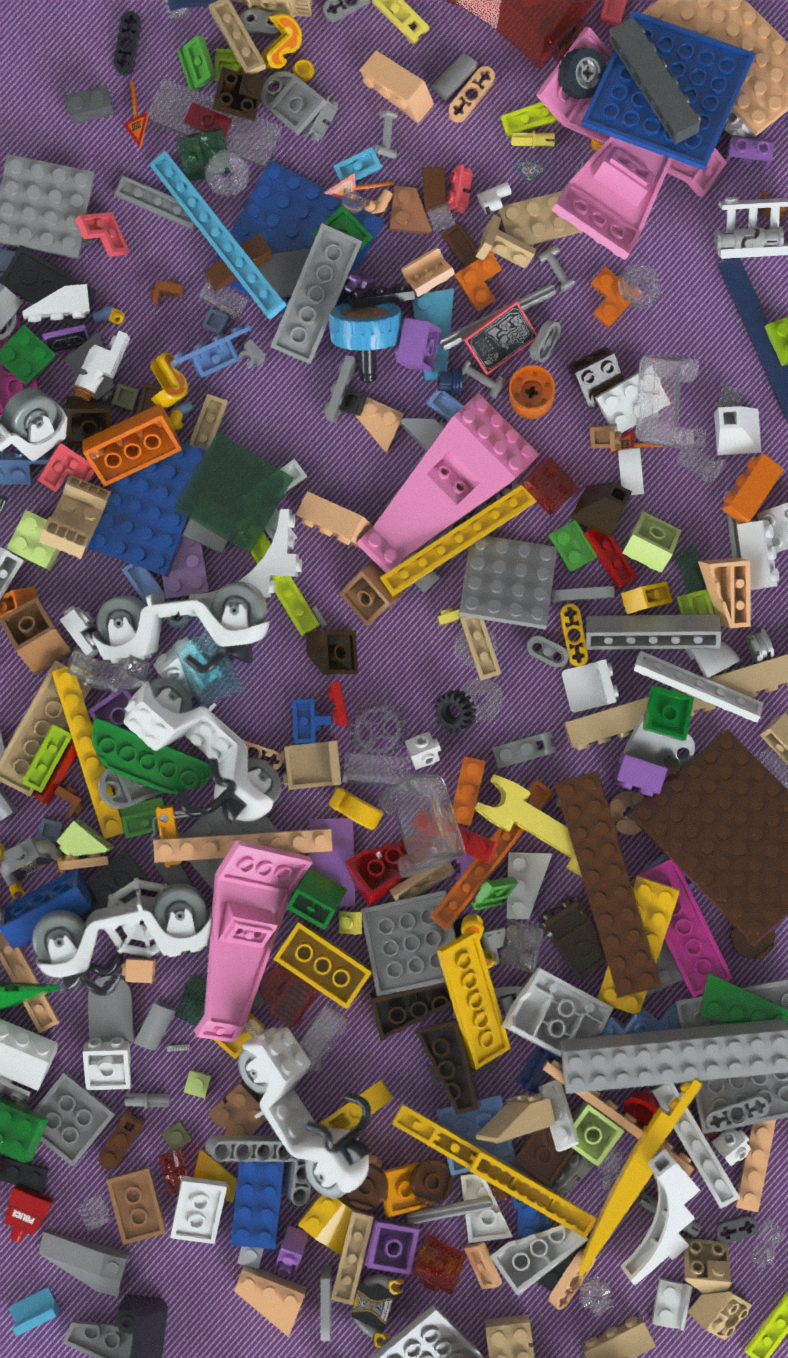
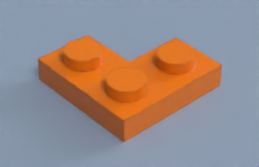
M492 251L487 254L484 260L478 259L454 275L476 312L496 300L485 283L487 279L503 270Z
M606 266L590 284L606 298L592 315L609 329L638 296L635 291Z

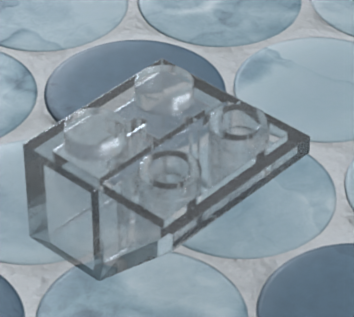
M508 919L499 963L535 974L544 932L543 927L528 922Z

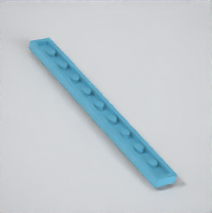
M164 151L149 164L264 314L269 319L273 318L287 304L172 157Z

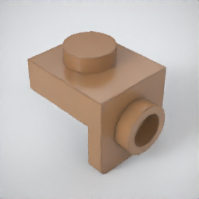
M617 424L591 425V449L611 448V451H616L622 439L621 431H617Z

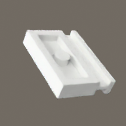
M659 1278L651 1323L684 1331L692 1285Z

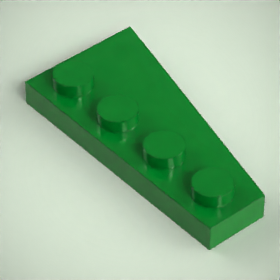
M707 972L699 1013L700 1017L728 1023L785 1019L788 1025V1009Z

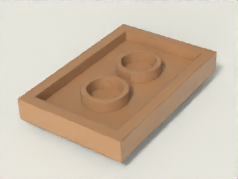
M150 1166L106 1179L123 1245L167 1232Z

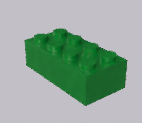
M0 1096V1153L22 1163L32 1161L49 1118Z

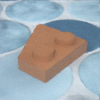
M394 186L390 231L431 235L432 229L416 188Z

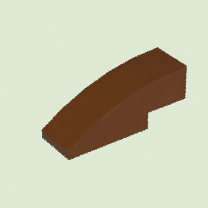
M261 233L240 244L256 266L272 259L271 250ZM222 258L204 272L214 291L238 280Z

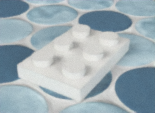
M654 365L647 366L594 397L607 423L617 424V431H621V433L672 404Z
M183 1176L170 1238L214 1244L227 1182Z

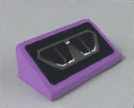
M85 325L42 334L45 344L54 353L77 349L90 339L89 330Z

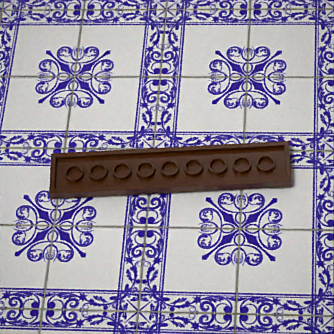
M598 770L555 782L554 785L618 998L661 987L662 983Z

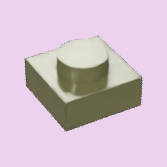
M118 383L111 404L133 412L140 390Z
M181 1120L162 1132V1136L173 1152L193 1139Z

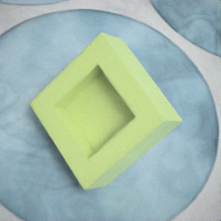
M190 1070L184 1093L205 1098L212 1075Z

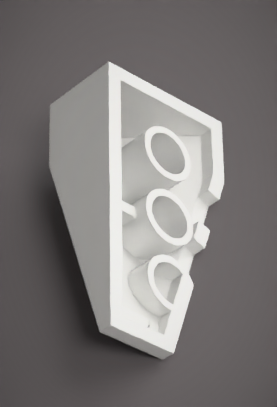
M560 1225L516 1241L508 1242L492 1254L490 1258L516 1295H520L587 1242L588 1238H584L569 1228Z

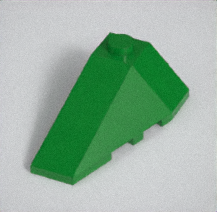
M0 981V1010L59 990L60 985Z

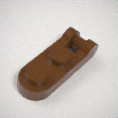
M129 1109L125 1111L99 1154V1163L103 1168L114 1169L119 1165L146 1122L144 1118L136 1117ZM127 1122L134 1126L133 1130L125 1126Z

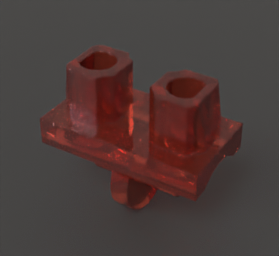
M181 1149L158 1156L168 1195L179 1192L182 1177H188Z

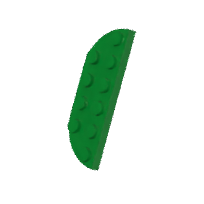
M95 716L91 732L93 747L100 761L112 772L170 794H178V790L183 788L189 791L198 786L201 787L211 778L208 761L168 745L155 751L133 731Z

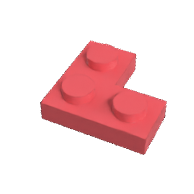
M112 212L79 215L75 219L83 239L100 237L108 257L122 256L129 252Z
M59 443L36 480L52 491L57 492L67 475L70 476L71 474L89 482L95 471L86 459Z

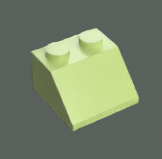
M642 511L626 543L623 554L662 573L674 552L682 530Z
M82 820L73 821L56 841L61 845L59 849L68 856L71 854L76 856L105 853L114 849L112 844Z
M585 1100L573 1117V1123L580 1144L572 1148L599 1167L625 1130Z

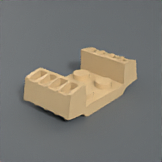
M232 0L246 5L248 9L284 13L293 18L295 16L312 17V0Z
M70 474L52 517L48 518L39 542L81 559L100 522L111 491Z

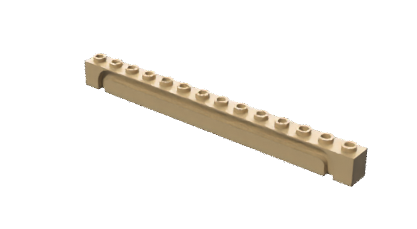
M788 654L708 679L751 698L758 696L757 691L765 689L766 693L779 689V684L786 683L788 686ZM678 689L671 690L694 697L691 716L695 715V710L701 708L703 712L716 709L714 704L705 702L693 695ZM649 697L563 723L570 747H576L577 751L589 748V743L598 741V744L611 741L610 736L618 734L619 738L631 735V730L635 728L641 714H646Z

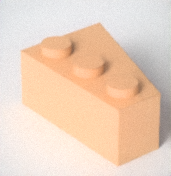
M377 50L361 67L360 72L364 78L362 80L364 84L370 89L374 88L417 124L434 105L424 80Z
M308 491L295 514L302 519L300 523L309 528L315 526L319 528V532L329 537L333 535L337 537L338 541L346 545L351 544L359 549L361 548L356 543L373 527L363 516Z
M737 557L698 561L715 615H720L721 625L728 628L751 626L750 560Z
M244 1265L234 1292L289 1337L304 1299L306 1287L264 1270Z

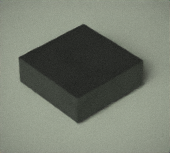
M346 390L340 411L361 416L367 395L361 392Z

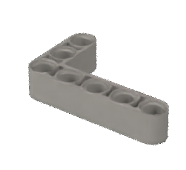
M213 1135L207 1139L205 1149L217 1161L287 1162L283 1187L284 1196L296 1206H303L308 1202L311 1184L305 1172L306 1159L292 1156L285 1146L281 1152H278L279 1148L283 1145L278 1136ZM222 1144L221 1149L215 1152V1148ZM243 1144L242 1149L239 1152H236L237 1147ZM264 1144L263 1149L257 1152L258 1148ZM302 1167L301 1172L296 1175L297 1170ZM299 1189V1193L294 1196V1193Z

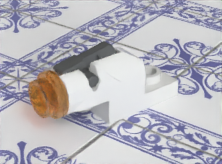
M118 331L117 336L114 335L111 339L109 346L111 350L94 345L88 354L80 356L74 380L75 385L73 387L75 389L73 393L75 396L90 401L103 381V375L114 378L130 340L128 334Z

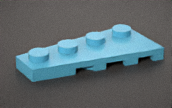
M454 288L427 292L420 296L415 294V299L412 300L414 318L431 322L440 328V338L450 334ZM439 343L433 373L423 371L425 382L437 380L439 371H447L449 349L442 350Z

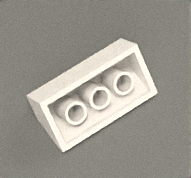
M0 1019V1075L38 1091L57 1053L58 1043Z

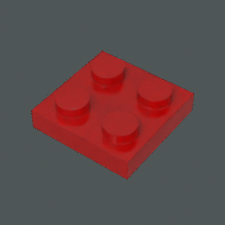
M339 681L332 682L331 688H327L329 700L335 703L336 709L332 710L334 723H339V727L349 726L341 683Z

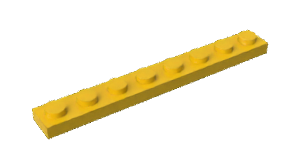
M526 482L381 576V582L392 597L535 504L538 499Z
M72 664L52 670L54 682L103 838L107 839L125 833L118 809L108 806L101 799L98 792L99 777L106 769L93 747L92 724L74 666ZM107 784L105 788L106 793L114 796L111 785Z

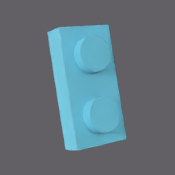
M370 147L334 165L333 168L340 181L354 172L356 182L382 169V165L373 147Z

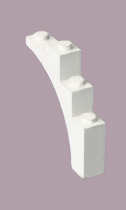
M280 509L278 527L273 542L264 558L250 573L238 581L254 585L261 591L264 597L271 598V593H275V580H272V576L298 577V572H302V559H299L298 554H290V550H294V537H291V528L295 527V515H292L291 510ZM218 590L209 593L189 594V599L205 597L213 599ZM193 613L189 614V616H197V614Z
M665 1149L648 1163L658 1184V1204L652 1225L634 1253L620 1266L634 1285L668 1256L674 1260L689 1247V1244L679 1232L695 1218L684 1204L698 1193L700 1189Z

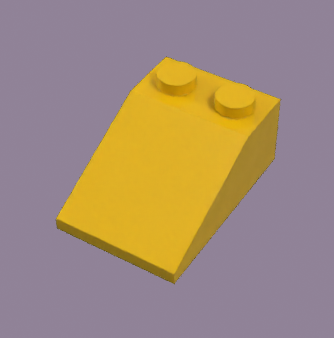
M319 1193L299 1218L298 1225L317 1241L341 1255L352 1210H360L343 1196L329 1198Z

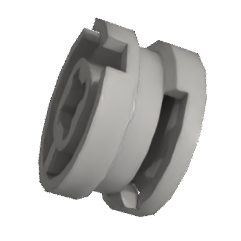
M764 629L759 630V634L750 633L746 635L749 652L756 663L762 662L766 657H774L771 640Z

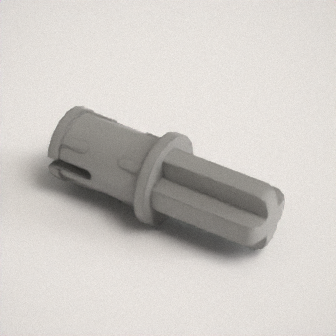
M146 1091V1093L126 1092L125 1095L127 1097L125 1099V1106L127 1107L141 1106L148 1109L149 1107L167 1108L170 1105L169 1094H151L149 1091Z

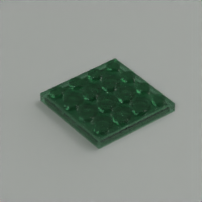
M217 432L173 509L250 554L294 477Z

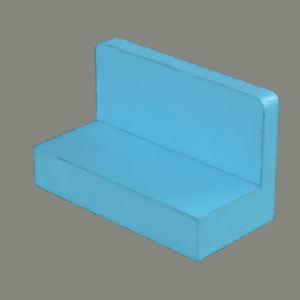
M45 1287L9 1306V1310L16 1323L12 1328L15 1336L17 1337L57 1316L60 1308L49 1287Z

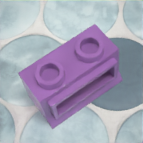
M731 137L729 142H727L725 160L727 164L730 163L731 157L742 158L744 164H749L751 160L764 161L763 169H768L773 160L774 143L771 140Z

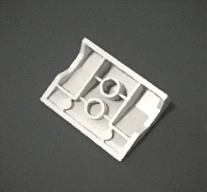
M537 968L511 1005L501 1026L561 1057L560 1040L597 1037L603 1032L613 1007L543 969Z

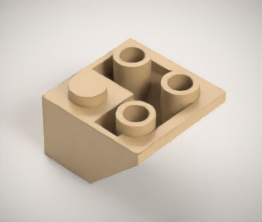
M684 1238L689 1244V1247L684 1250L685 1281L703 1294L728 1292L731 1283L728 1243Z
M732 1292L704 1294L698 1298L687 1313L706 1331L726 1340L734 1333L737 1324L748 1315L752 1304Z

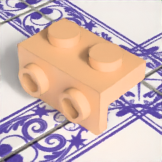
M438 247L401 268L408 286L415 291L417 296L429 292L433 287L455 275L453 268L443 258Z

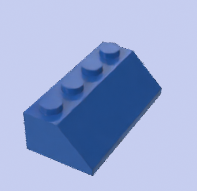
M79 868L73 869L2 908L0 931L13 949L25 946L31 942L34 928L39 919L45 914L54 910H67L76 915H83L91 908V895Z

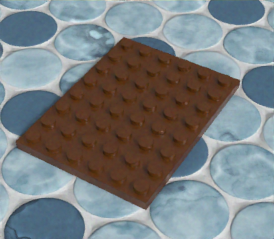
M727 729L678 771L679 776L675 777L673 775L662 785L660 794L654 793L653 797L649 796L630 812L629 816L748 942L754 946L788 916V789Z

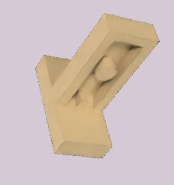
M493 214L484 228L476 257L484 260L489 251H492L526 268L534 257L536 249L498 230L501 218Z

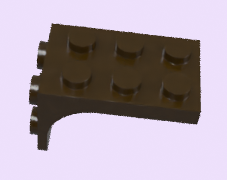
M567 896L558 902L560 906L552 910L549 908L540 915L541 919L538 922L577 980H580L605 963L607 959L599 932L584 911L580 901L575 896L572 898Z

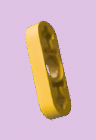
M566 604L560 610L565 647L569 655V663L572 666L579 667L588 660L581 614L575 604ZM567 608H571V611L576 612L572 619L573 623L578 621L579 626L572 625L566 628L565 623H570L569 617L564 616V613L568 610ZM576 629L579 631L580 638L578 641L573 642L569 640V630ZM582 643V647H578L579 654L584 655V658L580 659L581 663H577V660L572 659V656L575 655V648L570 649L569 645Z

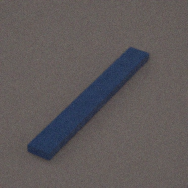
M730 258L719 263L717 266L788 423V365L781 366L764 328L769 322L741 259Z

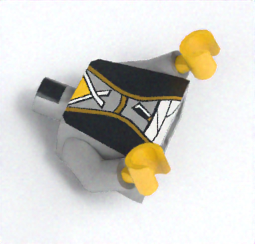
M28 838L3 853L5 859L0 866V872L9 886L11 896L16 900L14 895L16 892L20 891L23 896L25 895L22 885L17 880H21L57 860L59 871L65 873V870H60L59 861H64L66 855L62 856V852L48 839Z
M381 1273L365 1277L364 1280H359L351 1309V1317L367 1336L374 1340L377 1348L384 1346L382 1338L390 1340V1335L381 1334V1331L384 1332L393 1295L403 1292V1290L398 1289L397 1284L404 1283V1280L401 1278L394 1280L392 1277Z

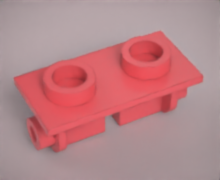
M464 164L454 168L450 173L449 182L451 185L446 197L448 212L457 208V212L465 213V210L468 209L470 194L463 192V189H471L473 174L471 169L464 168Z

